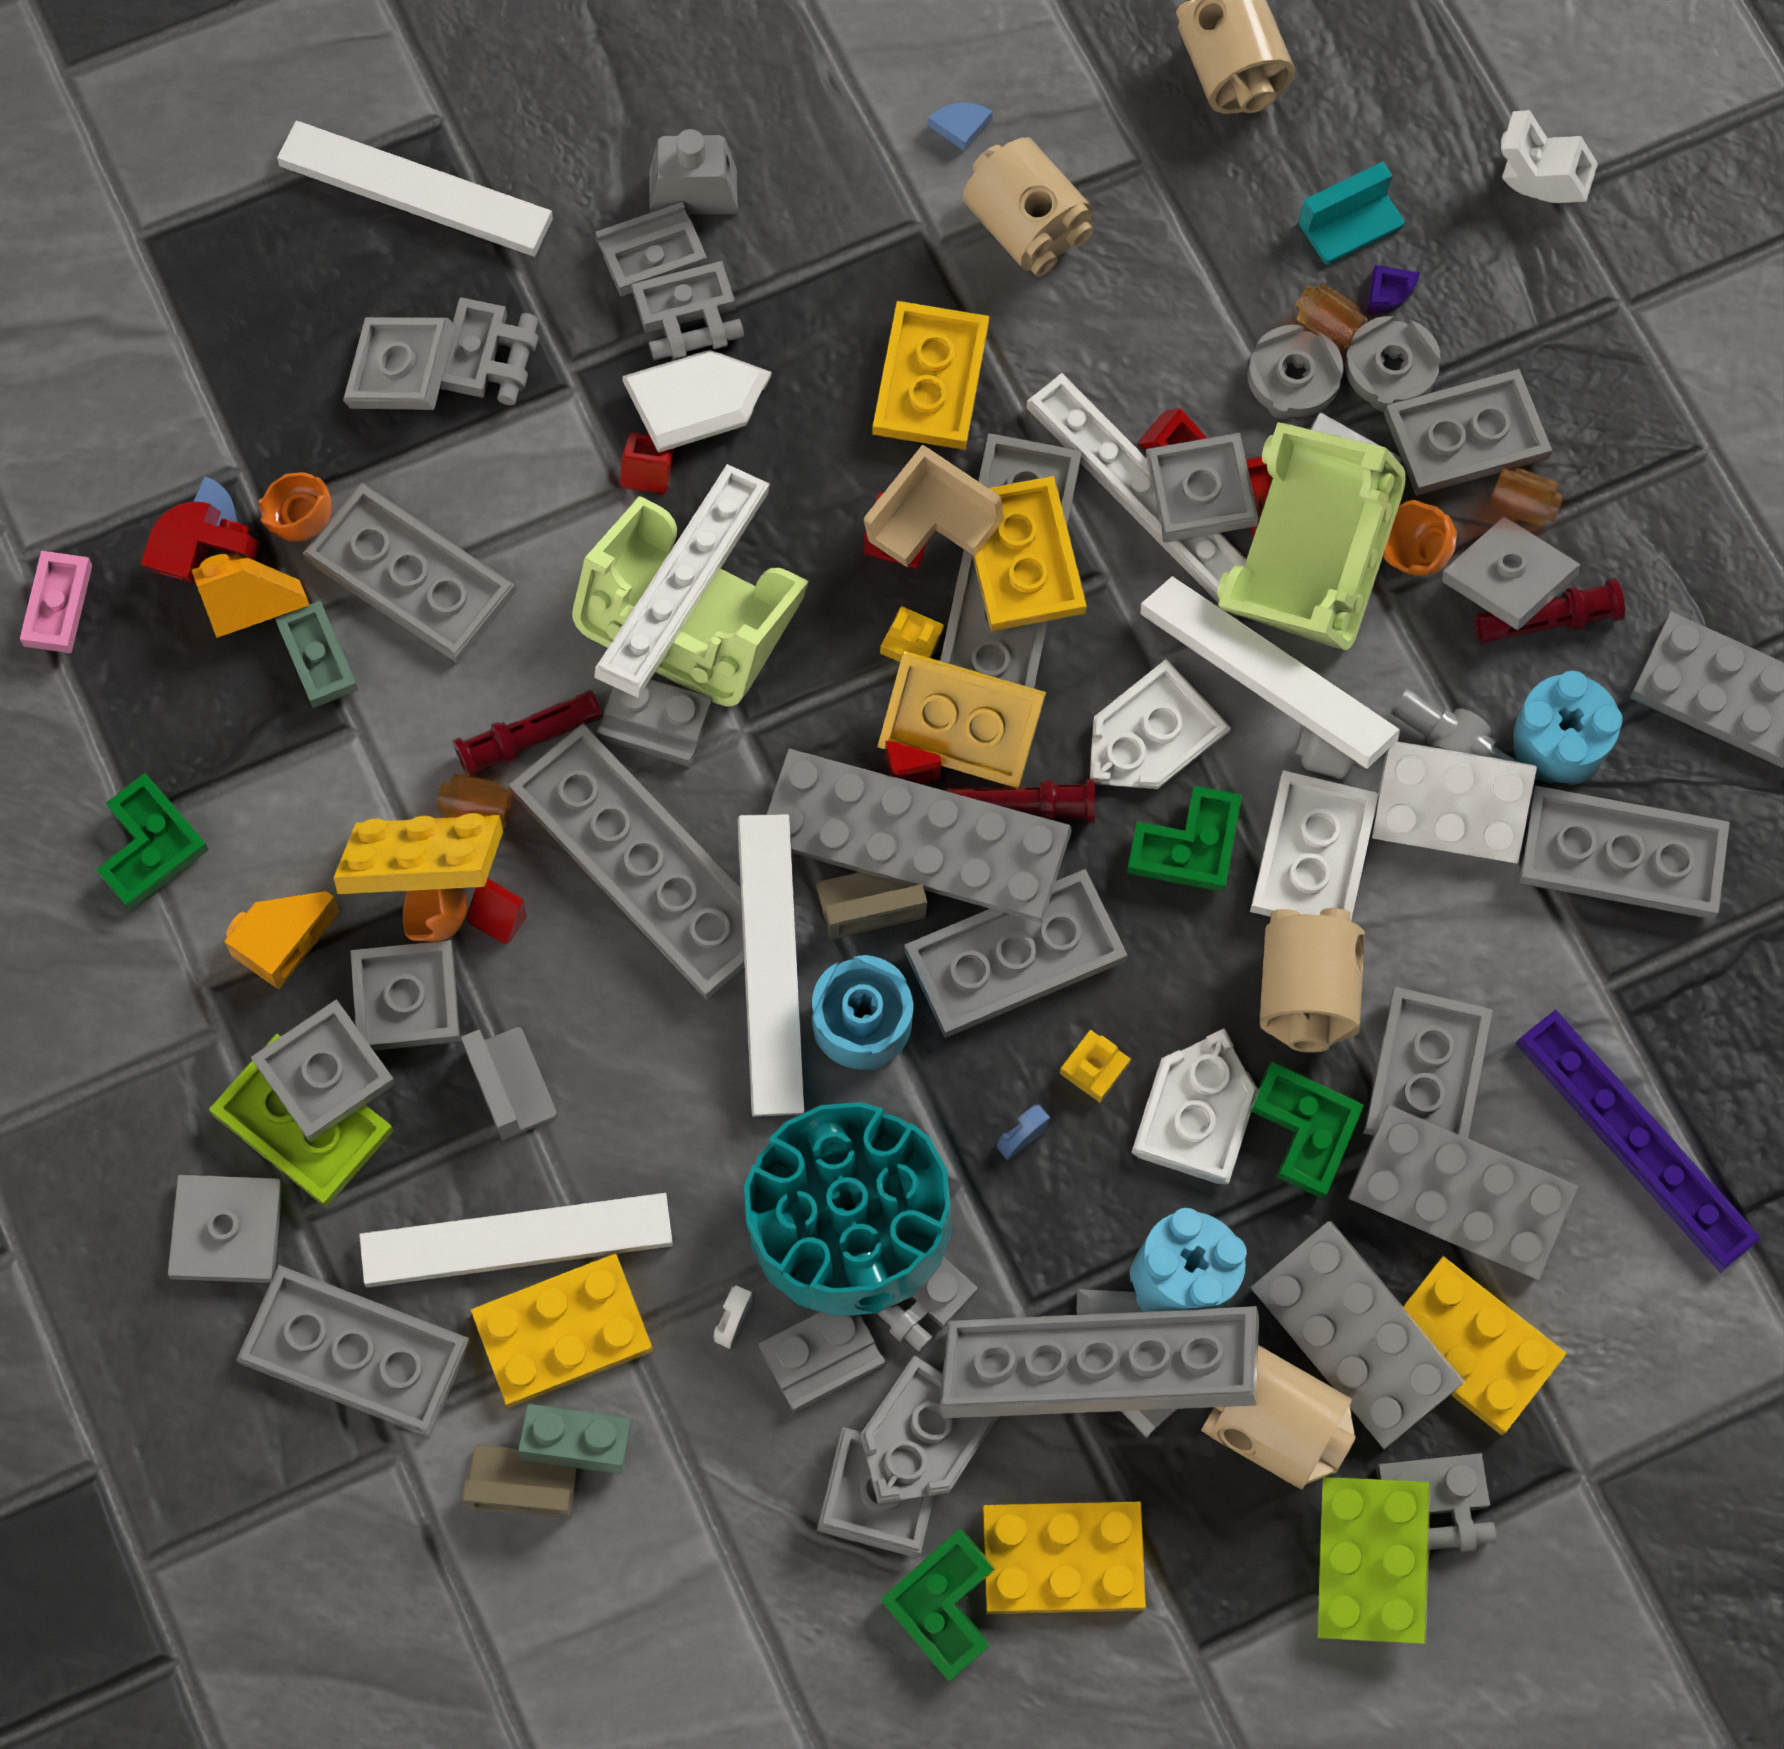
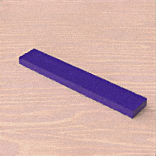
M1556 1009L1518 1039L1516 1045L1720 1273L1761 1239L1760 1235Z

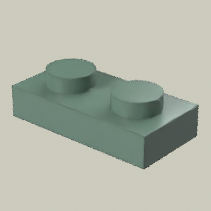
M321 601L275 618L312 708L358 691L354 677Z
M528 1404L518 1449L519 1460L622 1475L631 1431V1418Z

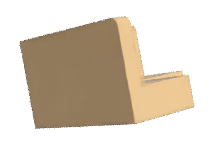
M924 445L919 448L864 517L869 542L906 567H908L936 531L973 556H976L1004 521L1001 497Z

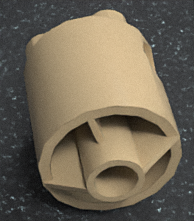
M1190 0L1181 4L1176 10L1179 20V32L1207 100L1214 111L1223 114L1261 111L1271 105L1276 97L1284 92L1294 80L1296 69L1267 0Z
M1030 137L1016 139L1003 147L994 145L984 151L975 161L972 169L974 174L970 177L963 191L962 201L1025 271L1031 270L1037 277L1045 275L1055 266L1058 256L1070 246L1072 248L1081 246L1092 235L1094 229L1089 224V221L1092 218L1093 207Z
M1326 908L1320 911V915H1301L1299 912L1290 909H1278L1271 912L1270 923L1265 928L1260 1028L1294 1050L1312 1053L1326 1051L1335 1042L1353 1038L1360 1033L1365 931L1357 924L1350 922L1349 911L1340 908Z
M1258 1345L1256 1406L1214 1407L1201 1431L1302 1490L1306 1484L1336 1473L1356 1438L1349 1406L1353 1399Z

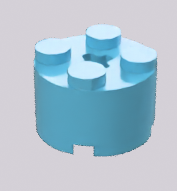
M1573 670L1567 671L1562 675L1552 676L1540 682L1532 689L1515 720L1513 729L1515 756L1520 763L1535 765L1537 767L1535 779L1549 784H1552V782L1569 783L1568 785L1580 784L1594 776L1602 767L1619 736L1623 720L1622 714L1609 692L1597 682L1585 677L1581 672Z
M863 955L856 956L854 959L839 964L837 962L820 976L812 995V1029L815 1042L830 1059L852 1069L878 1070L894 1059L905 1047L912 1028L913 999L906 979L900 970L886 960ZM863 1007L871 1010L870 1015H865L863 1018L854 1016V1013H860Z
M1191 1208L1179 1209L1174 1214L1163 1218L1153 1227L1131 1265L1130 1281L1133 1282L1137 1294L1135 1299L1143 1312L1225 1308L1243 1281L1245 1257L1247 1254L1246 1246L1224 1223Z

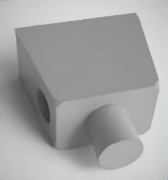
M687 129L678 136H662L657 139L649 170L650 213L683 202L687 215L738 214L737 169L725 137L720 135H702L697 130Z

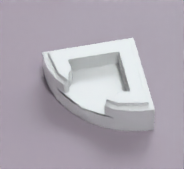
M737 1285L731 1288L723 1306L726 1311L719 1325L714 1330V1342L731 1349L753 1305L752 1292Z

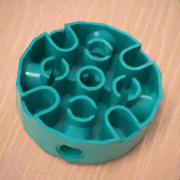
M862 1102L820 1105L784 1122L768 1139L769 1144L758 1155L755 1165L752 1164L744 1185L746 1226L750 1234L751 1248L768 1281L796 1304L836 1317L879 1313L914 1296L940 1267L952 1234L948 1172L930 1137L912 1123L908 1125L901 1118L884 1113L883 1108ZM852 1207L853 1210L845 1211L844 1208Z

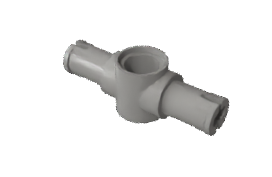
M1406 689L1390 713L1427 737L1425 742L1431 745L1430 747L1518 762L1494 746L1496 741L1490 738L1492 732L1490 726L1485 720L1471 711L1456 709L1452 713L1446 709L1443 713L1409 689Z

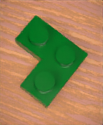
M144 773L106 802L110 812L134 840L99 866L96 871L127 909L131 911L209 849L203 839L147 774Z
M1193 786L1185 831L1137 821L1127 874L1224 892L1242 795Z
M1272 1062L1266 1069L1249 1111L1295 1132L1276 1178L1322 1199L1329 1191L1364 1105Z
M962 1528L953 1533L880 1599L949 1682L953 1681L992 1646L957 1605L996 1570Z

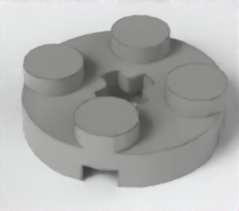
M1392 316L1375 318L1362 325L1355 332L1347 351L1344 367L1350 385L1359 396L1371 402V405L1378 411L1385 412L1387 405L1429 394L1438 377L1440 349L1437 341L1424 326L1412 320L1407 324L1402 321H1394L1395 317ZM1388 354L1392 359L1402 358L1403 362L1401 363L1400 370L1387 369L1383 365L1385 361L1383 356Z
M1295 324L1284 325L1267 332L1256 344L1249 362L1248 383L1255 398L1268 408L1269 413L1273 417L1284 420L1290 417L1311 416L1325 409L1336 398L1343 373V360L1334 342L1321 332L1317 336L1312 332L1304 331L1305 326ZM1293 363L1296 368L1304 367L1307 371L1303 374L1302 379L1288 377L1285 374L1287 372V364Z

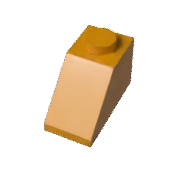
M226 554L215 555L205 559L200 564V567L192 569L216 638L309 606L300 580L240 554L229 557Z
M327 891L255 902L247 913L244 911L240 912L232 920L227 928V938L224 942L234 959L277 989H280L340 914V910L335 897Z

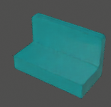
M1384 162L1378 163L1304 199L1298 224L1324 264L1330 265L1403 229L1405 221L1387 195L1393 175Z

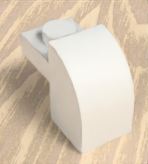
M1530 110L1513 111L1508 129L1503 133L1501 139V151L1507 159L1502 179L1515 191L1551 203L1586 202L1598 163L1581 136L1547 138Z

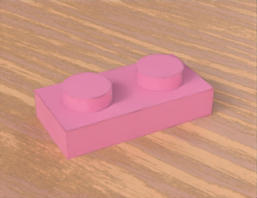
M41 551L20 636V641L24 647L72 653L92 569L89 557Z

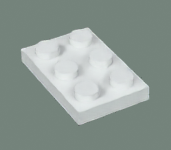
M1396 741L1386 751L1370 836L1378 840L1518 864L1537 767L1532 764Z
M1283 770L1250 912L1271 917V912L1275 910L1290 909L1299 912L1301 915H1320V911L1323 909L1340 908L1350 912L1351 922L1379 793Z

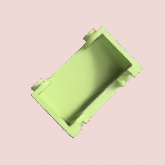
M1277 422L1274 435H1270L1266 439L1262 451V461L1264 464H1267V470L1273 477L1272 484L1245 566H1234L1230 573L1225 572L1219 581L1217 590L1218 606L1226 612L1326 646L1348 650L1353 645L1358 634L1405 487V470L1386 447Z
M639 496L584 559L572 610V618L582 634L607 648L674 547L677 537V526L673 517L661 506ZM770 568L764 571L756 586L720 569L655 672L695 693L712 697V702L722 706L738 704L750 689L802 602L808 581L787 570Z

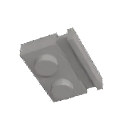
M683 202L595 232L597 244L602 250L604 260L620 297L632 293V284L707 265V256L694 226L687 216Z
M651 679L639 698L613 687L604 711L603 721L597 731V738L600 741L691 767L695 750L698 748L713 705L712 697Z
M819 1312L759 1343V1349L793 1413L885 1366V1360L880 1355L861 1315L836 1317Z

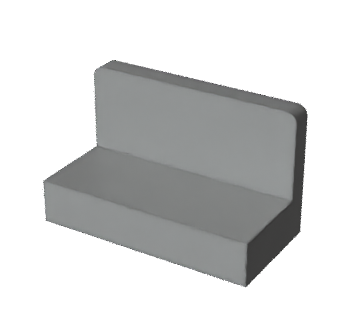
M516 1027L484 1040L480 1029L461 1037L466 1054L502 1141L556 1119L557 1111L522 1028Z

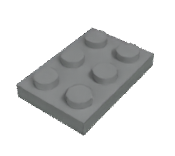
M1520 369L1387 405L1384 412L1416 496L1549 459L1553 451Z
M1394 987L1388 1007L1363 1133L1374 1136L1386 1106L1391 1105L1468 1138L1493 1009Z

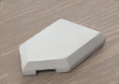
M707 350L625 375L622 381L658 453L746 426L762 390L765 389L771 377V372L715 351Z
M1165 659L1094 716L1090 779H1094L1095 784L1159 789L1231 731V727L1178 670Z
M1225 1029L1207 1036L1206 1039L1182 1051L1178 1050L1161 1059L1131 1152L1140 1159L1216 1184H1229L1251 1114L1249 1109L1258 1089L1249 1072L1245 1071L1233 1049L1234 1045Z

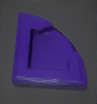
M1374 265L1366 313H1386L1405 304L1415 291L1420 272Z

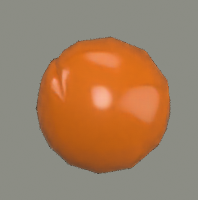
M305 472L283 475L271 483L264 497L258 500L262 516L260 521L273 535L287 542L307 541L321 533L329 523L332 513V500L326 484L319 477H314Z
M1417 500L1407 501L1399 505L1383 558L1391 566L1406 574L1429 576L1431 573H1437L1447 565L1455 552L1457 530L1449 515L1445 514L1438 507L1424 504Z
M465 888L406 891L403 905V926L406 937L412 941L438 942L450 939L460 929L467 913L468 897Z

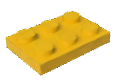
M897 301L872 435L966 450L990 316Z
M1050 476L989 488L1001 497L1004 521L977 555L973 556V561L990 631L993 632L1085 614L1087 605L1055 477Z
M905 651L901 658L877 747L885 749V741L888 740L899 742L940 755L941 766L1019 788L1046 692Z
M469 813L460 817L449 818L418 816L411 820L385 821L380 818H374L364 822H356L333 877L337 894L485 887L503 834L500 815L482 816L477 813Z
M616 1253L470 1309L507 1409L653 1352V1347Z
M1444 1256L1403 1306L1466 1381L1451 1396L1502 1436L1508 1431L1567 1354Z
M1141 1502L983 1505L984 1555L996 1568L985 1579L986 1614L1145 1610Z

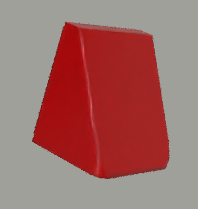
M1181 408L1164 411L1137 444L1146 452V449L1207 439V437Z
M629 433L621 459V487L666 493L669 486L675 448L658 453L650 435Z
M885 741V761L889 776L921 785L939 781L942 765L940 755L899 742Z
M487 878L485 887H475L467 914V921L470 925L502 944H508L527 918L524 902L521 897Z

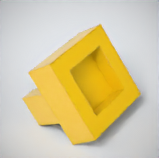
M901 606L881 644L880 654L898 662H901L905 651L932 658L944 634L945 625Z
M1090 1030L1063 1064L1059 1074L1100 1103L1129 1066L1131 1059L1119 1051L1118 1047L1108 1039Z

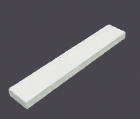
M297 120L277 157L280 167L533 257L536 256L553 220L552 211Z
M1063 373L1027 400L1026 408L1065 448L1082 451L1080 463L1219 603L1217 590L1222 575L1225 572L1230 573L1236 565L1245 566L1247 559L1221 533L1163 543L1146 457Z
M728 464L726 465L595 667L594 678L639 698L768 495L769 483Z
M1172 576L1141 603L1140 614L1366 769L1398 741L1400 729L1175 577Z
M789 814L740 815L737 822L752 1117L801 1115L804 1113Z
M666 1193L359 1234L366 1288L673 1246Z

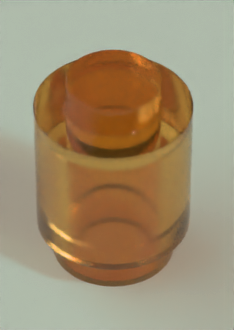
M1322 282L1316 288L1309 285L1295 304V309L1300 311L1297 316V322L1316 335L1321 332L1329 337L1335 345L1339 344L1344 349L1350 346L1355 332L1367 322V317L1360 313L1361 307L1325 282Z
M1515 467L1514 471L1502 468L1489 504L1500 507L1498 512L1542 527L1545 519L1554 522L1564 495L1556 492L1558 482Z
M454 773L450 782L443 781L440 786L437 810L444 811V818L460 817L469 813H477L483 817L500 815L502 828L504 829L511 812L513 791L502 788V783Z

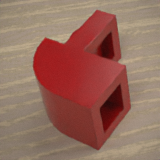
M187 502L171 508L155 523L151 530L141 565L152 572L196 584L192 569L200 567V564L207 559L210 549L231 555L240 554L256 561L261 543L248 535L249 527L243 524L221 519L219 526H216L221 511L211 504Z

